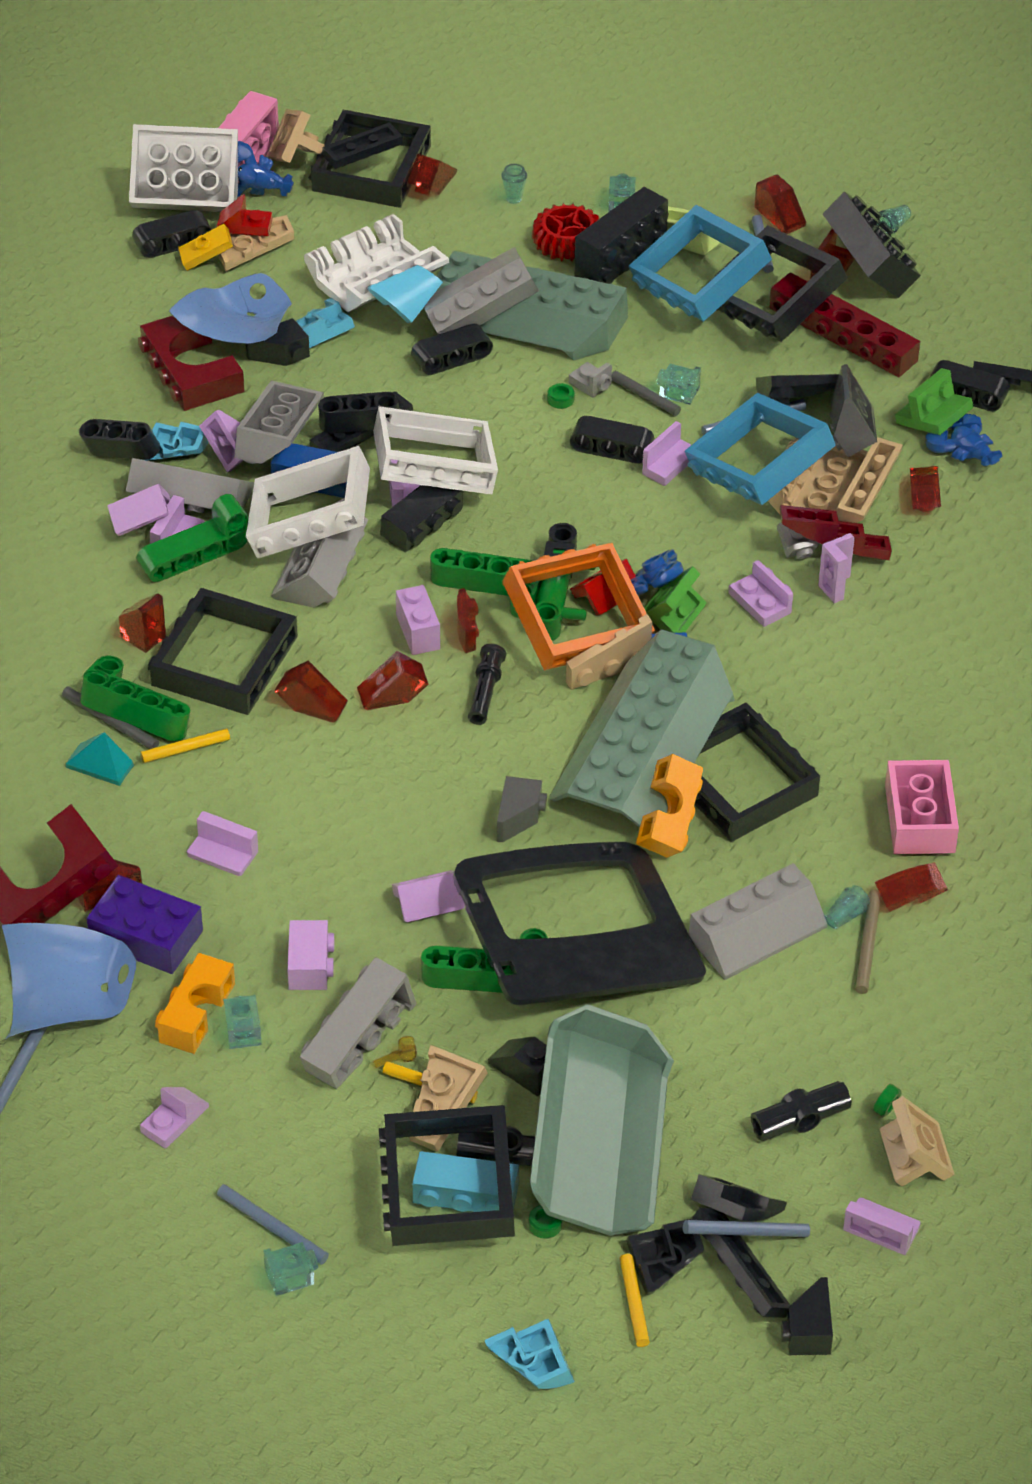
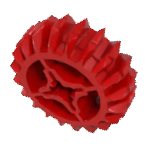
M563 203L562 206L553 204L551 209L544 208L543 213L537 214L533 224L532 238L537 250L542 251L544 256L550 255L551 260L560 258L561 262L564 259H570L573 262L575 259V236L599 219V215L593 214L592 209L585 210L584 205L577 207L574 203L572 205H565Z

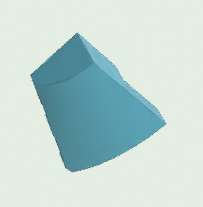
M416 265L406 269L404 272L392 275L379 283L370 285L367 290L384 306L389 305L407 323H411L443 282L427 269Z
M333 298L324 301L325 308L312 309L306 316L296 321L309 336V348L355 327L352 317L343 313L339 302Z
M156 422L152 431L160 443V451L156 456L145 461L198 454L204 451L208 440L197 425L180 422L179 427H174Z
M549 1319L517 1333L512 1327L484 1340L488 1349L538 1389L557 1388L575 1382Z

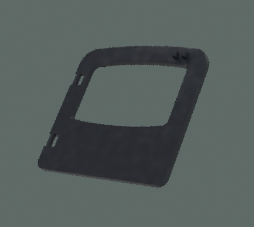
M595 842L543 846L467 858L456 865L453 874L454 885L458 894L463 899L466 912L488 961L495 970L502 992L507 1001L512 1004L527 1005L695 984L704 979L706 968L650 856L638 845L629 842ZM623 866L630 872L654 923L588 935L542 939H512L505 934L482 882L504 876L552 869ZM477 893L480 902L473 903L469 894ZM509 965L513 975H505L502 966Z

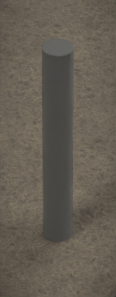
M616 370L612 372L611 378L613 382L674 416L680 413L681 407Z

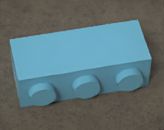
M424 1151L419 1152L412 1183L413 1203L426 1207L451 1208L461 1212L499 1210L495 1161ZM510 1164L514 1210L519 1185V1165Z

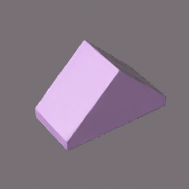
M216 410L199 427L226 471L231 472L243 461L242 459L234 458L236 433L240 422L221 410Z

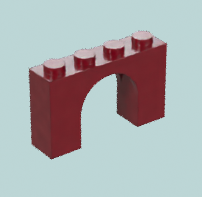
M173 315L140 325L141 337H138L139 347L142 353H147L151 367L158 370L162 384L169 387L173 401L178 402L183 411L245 392L243 370L233 355L200 365L185 364L175 359L186 351L212 344V338L194 332L181 324Z
M72 804L47 822V825L64 848L62 867L53 879L40 887L24 889L17 887L0 867V922L2 925L45 923L119 866Z

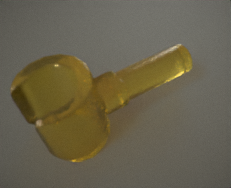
M412 1036L400 1038L398 1040V1050L374 1060L375 1068L383 1066L386 1061L392 1062L399 1059L404 1062L413 1061L417 1056L414 1038Z

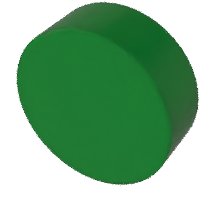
M557 383L549 387L547 402L550 406L557 409H565L574 403L575 391L570 385Z
M890 1083L878 1097L873 1111L882 1117H886L893 1110L892 1102L900 1098L901 1090Z
M538 1205L529 1213V1229L532 1234L539 1238H552L561 1231L562 1220L547 1215L542 1206Z

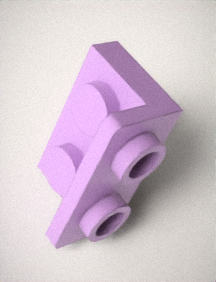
M759 560L753 562L752 574L729 585V594L763 627L792 612L793 592L791 588L782 583L774 575L773 571L765 567Z

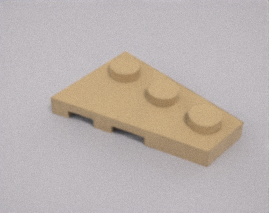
M646 614L639 618L640 624L628 631L623 628L614 633L616 638L603 646L596 644L567 661L566 683L572 690L586 686L592 682L621 673L626 663L651 640L652 620Z

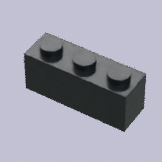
M420 485L381 515L380 535L406 553L413 546H418L432 531L440 529L443 523L451 516L459 514L463 508L464 491Z

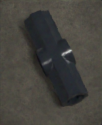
M840 1081L810 1092L799 1088L786 1094L780 1103L751 1113L750 1120L757 1138L765 1141L794 1129L799 1133L808 1132L814 1129L821 1122V1119L851 1108L852 1100L848 1088L844 1082Z
M507 1126L509 1163L532 1166L535 1137L522 1135L517 1128ZM493 1131L459 1133L456 1156L496 1162Z

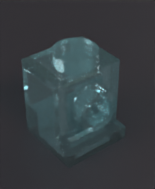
M624 173L610 176L609 211L622 203L614 202V197H630L635 193L636 177H629Z
M670 363L666 370L660 369L657 377V384L660 385V395L670 400L691 405L700 388L701 367L696 366L693 370Z
M256 995L223 999L229 1049L262 1045Z
M303 1242L272 1252L270 1248L264 1250L265 1271L275 1296L315 1284L314 1270L318 1269L317 1258L313 1249L306 1251Z

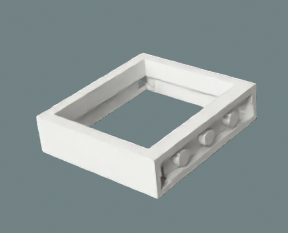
M378 407L373 432L381 480L493 494L498 467L488 421ZM473 427H482L481 433H479V430H473ZM389 437L474 448L477 462L391 450ZM391 459L398 460L397 464L391 463Z
M359 446L255 479L246 538L257 559L364 525L370 467ZM347 482L345 501L268 525L271 505ZM352 516H354L356 521L348 523V520H351Z

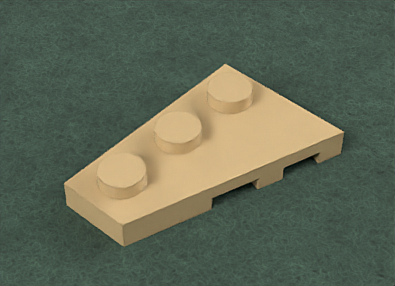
M287 215L273 218L269 236L230 233L233 247L219 254L225 271L294 240V230Z
M430 1045L428 1052L429 1062L427 1069L423 1071L421 1079L423 1085L419 1099L415 1102L413 1112L466 1108L488 1074L485 1066ZM449 1134L409 1137V1139L414 1143L438 1152Z

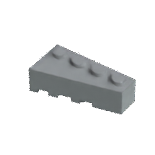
M377 957L373 959L370 965H366L359 973L358 981L351 990H347L342 995L336 1010L332 1015H328L323 1020L317 1035L313 1040H309L304 1045L300 1059L305 1071L337 1089L362 1063L363 1052L365 1050H374L381 1043L382 1032L387 1027L393 1030L400 1022L398 1015L404 1009L411 1011L417 1004L407 974Z

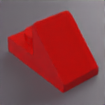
M243 194L220 212L217 227L225 224L231 234L269 236L273 220L272 212L246 210V196Z

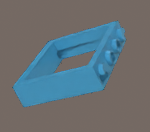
M695 205L629 265V268L633 274L632 281L636 282L640 289H647L657 299L661 297L673 308L678 307L689 317L692 315L704 322L768 264L772 258L762 239ZM702 232L741 254L694 295L658 275L656 272Z
M756 393L684 452L689 461L687 465L692 468L696 476L700 475L713 484L717 483L725 487L729 492H735L742 495L746 500L750 499L763 505L835 447L836 444L827 423L760 393ZM761 422L799 439L755 476L717 459V457Z

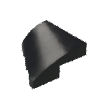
M702 1174L698 1175L691 1200L741 1221L765 1220L784 1211L787 1204L784 1200L766 1197L758 1194L755 1190Z
M685 1220L663 1224L659 1230L628 1236L626 1242L629 1252L633 1256L635 1269L646 1295L653 1294L703 1253L704 1246L700 1234H685L683 1232V1222Z

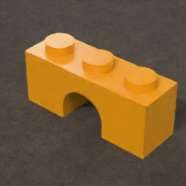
M674 754L657 760L650 788L660 792L665 797L668 809L667 813L656 810L642 817L636 841L637 845L666 858L684 850L688 842L687 831L689 823L695 815L694 804L696 796L702 787L701 776L703 767Z
M198 953L193 963H189L186 966L183 980L179 987L175 986L173 988L165 1010H160L157 1015L155 1027L158 1029L159 1043L195 1054L208 1032L207 1012L196 1006L205 1003L223 1006L235 985L233 963Z

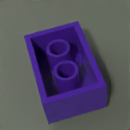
M120 875L115 878L87 917L88 929L124 942L135 956L136 961L169 974L175 972L203 932L201 906Z

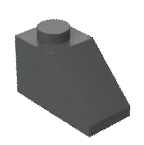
M506 776L497 819V842L503 843L538 823L540 811H545L547 805V793H542V780Z

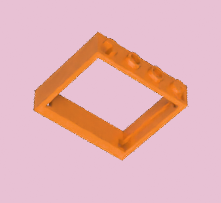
M613 543L599 546L592 544L586 549L578 551L570 549L561 555L552 557L544 555L535 561L527 563L519 561L518 565L511 566L502 581L544 671L566 665L567 661L596 644H601L602 646L616 638L614 633L623 628L553 644L525 584L599 567L626 621L627 627H623L626 631L639 625L638 619L647 614ZM652 625V634H653L654 631H655V629H654V627H653V625Z

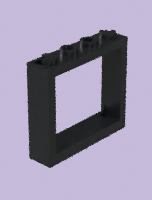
M343 109L338 120L333 122L332 132L326 135L325 146L390 122L403 137V144L401 146H407L409 149L393 182L331 171L333 166L325 159L322 153L321 155L317 154L316 162L314 165H311V173L308 177L309 180H312V191L401 208L431 147V126Z
M767 225L756 237L764 241L769 254L775 253L816 274L774 315L733 295L716 311L719 310L725 313L732 320L737 319L743 322L749 329L755 328L766 337L770 336L782 342L848 277L840 259ZM738 253L725 267H727L741 253Z
M200 588L196 596L189 600L182 617L176 619L174 629L170 635L165 636L161 649L157 655L151 657L148 664L151 686L249 715L298 637L297 616ZM205 614L272 633V636L240 686L172 665Z
M746 702L720 716L700 754L744 732L794 784L738 813L701 776L702 787L696 796L694 805L730 842L817 797L819 793L820 775L815 771V767L810 766L801 757L798 750L791 747L782 738L779 731L773 729L763 719L762 715L757 713Z
M505 1105L384 1114L385 1128H379L380 1148H386V1155L380 1156L381 1176H388V1184H382L383 1204H389L390 1212L383 1213L384 1231H391L392 1246L515 1237ZM493 1131L499 1210L401 1218L396 1138Z

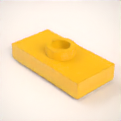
M222 224L178 248L182 264L188 271L232 248L233 244L229 229L225 224Z

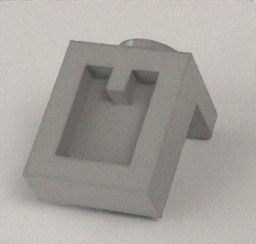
M586 362L569 374V383L594 398L602 391L607 390L611 385L612 365L605 363L600 368H597Z
M782 523L777 525L787 558L796 556L797 559L809 557L814 554L813 551L820 545V543L798 534L782 525Z

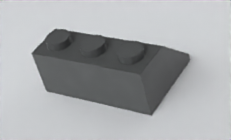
M844 364L840 369L831 399L832 412L829 414L833 421L830 426L834 433L832 436L836 448L839 451L843 449L847 457H850L876 443L877 434L874 407L848 365Z

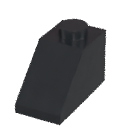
M291 318L281 322L277 333L267 340L246 344V357L253 361L287 366L310 357L309 336Z
M535 1036L510 1039L488 1059V1063L538 1097L541 1094L547 1045Z
M820 1277L793 1302L788 1309L787 1321H781L782 1342H788L789 1355H831L833 1329L827 1277Z

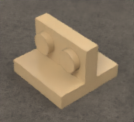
M286 109L266 156L276 161L290 163L296 148L304 152L321 155L322 147L325 145L318 142V136L307 131L304 132L311 115L300 110Z
M903 1096L893 1101L892 1105L896 1119L879 1129L895 1182L903 1187L928 1171L943 1181L955 1175L938 1121Z

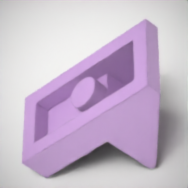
M162 1087L160 1089L162 1104L140 1124L141 1133L165 1149L209 1108L208 1102L184 1087Z

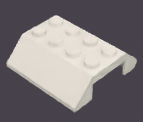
M394 214L374 223L375 232L381 242L377 244V240L368 226L331 242L330 246L337 261L336 264H334L329 251L324 246L304 255V261L317 287L330 298L338 301L340 306L347 312L376 300L367 290L370 285L379 283L392 275L404 272L406 269L416 265L433 273L448 264L449 258L434 246L421 252L404 239L403 221Z

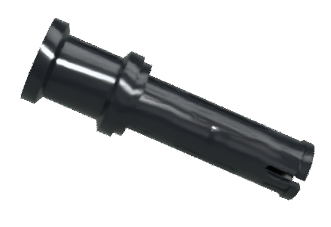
M486 644L481 647L480 657L482 659L475 671L478 681L468 714L469 721L476 725L486 723L495 683L501 679L502 671L500 667L501 663L505 661L507 654L505 649L497 644Z

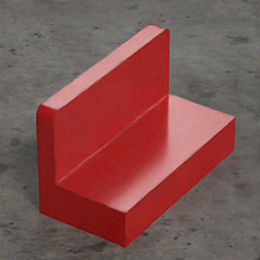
M627 558L621 560L630 580L636 577ZM601 570L570 588L575 599L587 596L596 615H602L617 605Z

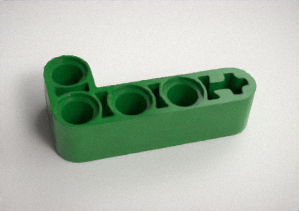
M224 494L213 503L212 519L144 546L137 553L136 560L152 582H160L237 551L248 541L246 538L248 514L232 494Z
M439 548L430 555V579L432 583L441 587L509 596L502 582L509 568L518 565L519 561L527 563L532 560ZM540 581L525 584L534 604H536ZM510 599V613L514 617L519 618Z
M111 655L101 656L85 671L80 694V702L83 706L167 740L179 741L186 737L191 711L190 707L181 701L123 679L124 664L118 657Z
M530 928L521 933L519 939L548 938V936L541 929ZM430 946L422 952L421 976L425 985L432 988L503 993L498 983L499 979L494 968L491 967L484 949ZM509 965L502 966L505 975H513Z

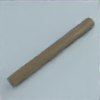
M871 890L868 894L855 989L859 994H866L869 989L881 893L877 890Z

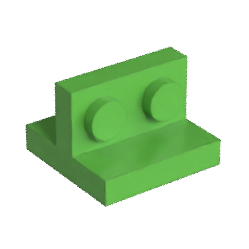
M941 368L908 395L909 403L895 414L896 424L941 435L973 408L972 398L954 394L951 372Z
M693 566L682 572L675 580L658 588L645 605L644 609L647 615L660 630L672 633L686 632L707 604L691 587L700 575Z

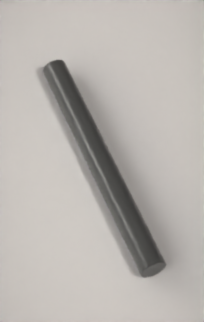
M67 686L63 690L62 696L148 749L159 746L157 739L137 727L83 706L80 702L81 693Z

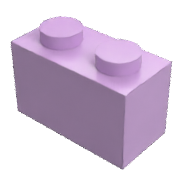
M424 585L396 590V616L411 654L416 655L439 650L440 623Z
M290 920L288 948L289 990H327V977L334 976V958H328V952H334L335 947L334 933H328V920Z

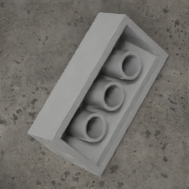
M513 247L435 292L424 306V309L437 333L441 334L469 324L481 325L539 292L516 248Z
M270 381L237 427L234 458L242 459L250 464H262L289 447L317 408L319 401L324 397V392Z
M132 458L126 491L137 493L160 484L169 493L170 499L173 495L184 498V503L188 504L187 510L204 513L205 508L212 509L215 500L224 494H232L244 509L254 488V482Z
M352 516V519L348 520V523L356 521L355 517ZM364 516L363 526L294 547L271 596L276 600L313 608L323 602H331L338 594L337 587L347 574V565L356 554L355 548L358 542L365 535L364 528L368 519Z
M792 863L692 913L689 936L696 948L722 978L726 980L827 928L828 924L812 883Z

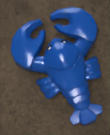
M238 141V163L244 160L245 164L238 167L239 183L237 197L248 188H252L249 193L263 196L265 189H280L281 195L287 196L293 188V176L287 174L282 178L279 174L271 171L273 161L263 155H260L259 162H256L251 147L247 143Z
M965 414L951 426L953 430L951 439H948L947 430L941 435L929 432L926 435L925 443L928 450L934 453L953 452L951 457L960 461L977 458L981 459V465L988 466L996 464L1003 457L1000 450L991 451L990 447L987 446L993 444V441L986 434L979 435L982 430L981 418L974 414Z
M671 549L643 562L641 565L642 569L635 574L636 577L631 579V582L639 596L646 593L649 586L661 588L675 580L684 569L682 563L677 561V553H675L674 549Z

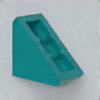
M105 732L80 743L66 762V768L117 786L121 785L134 766L133 761Z

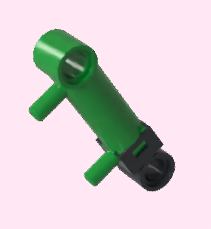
M557 523L550 527L544 555L552 557L561 555L570 549L577 551V530L574 526L568 523ZM573 573L540 580L535 606L552 641L556 640L561 634L562 619L586 620V609L564 607L569 581Z

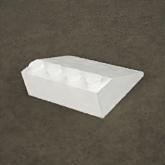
M133 124L129 203L133 208L221 212L237 199L238 129Z

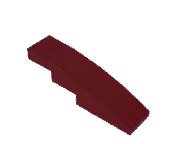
M780 505L779 511L782 525L798 534L824 544L851 533L854 536L853 554L890 561L892 549L889 536L865 534L862 523L839 521L837 511Z

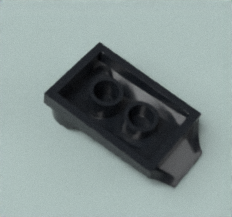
M839 374L757 377L756 389L758 393L782 404L790 403V398L813 396L826 391L834 392Z

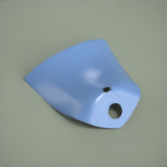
M258 273L241 278L222 288L197 289L179 300L169 311L181 324L198 334L223 342L251 344L265 341L276 334L286 310L292 303L287 294L273 279L266 274ZM256 283H261L266 288V293L261 299H253L250 296V288ZM248 312H250V313L252 312V313H254V314H256V315H255V316H249V315H247V313H248Z
M50 923L2 925L10 959L13 987V1021L10 1033L5 1039L19 1033L57 1024L111 1018L120 1014L125 1008L135 975L136 959L124 942L94 930L71 925ZM127 964L129 967L128 976L120 984L118 981L119 971L123 965ZM104 983H108L107 992L101 990V985Z

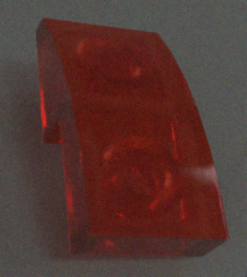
M938 466L910 468L913 510L919 509L920 511L928 512L941 507Z
M463 588L459 589L457 595V632L464 652L468 653L476 650V638L479 637L476 615H478L479 610L475 599H470Z
M935 862L912 867L875 882L889 912L916 899L920 903L925 902L948 890Z

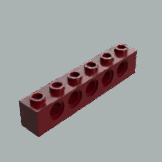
M791 272L771 287L769 308L777 312L808 281ZM833 294L800 324L897 377L902 376L918 362L920 340Z

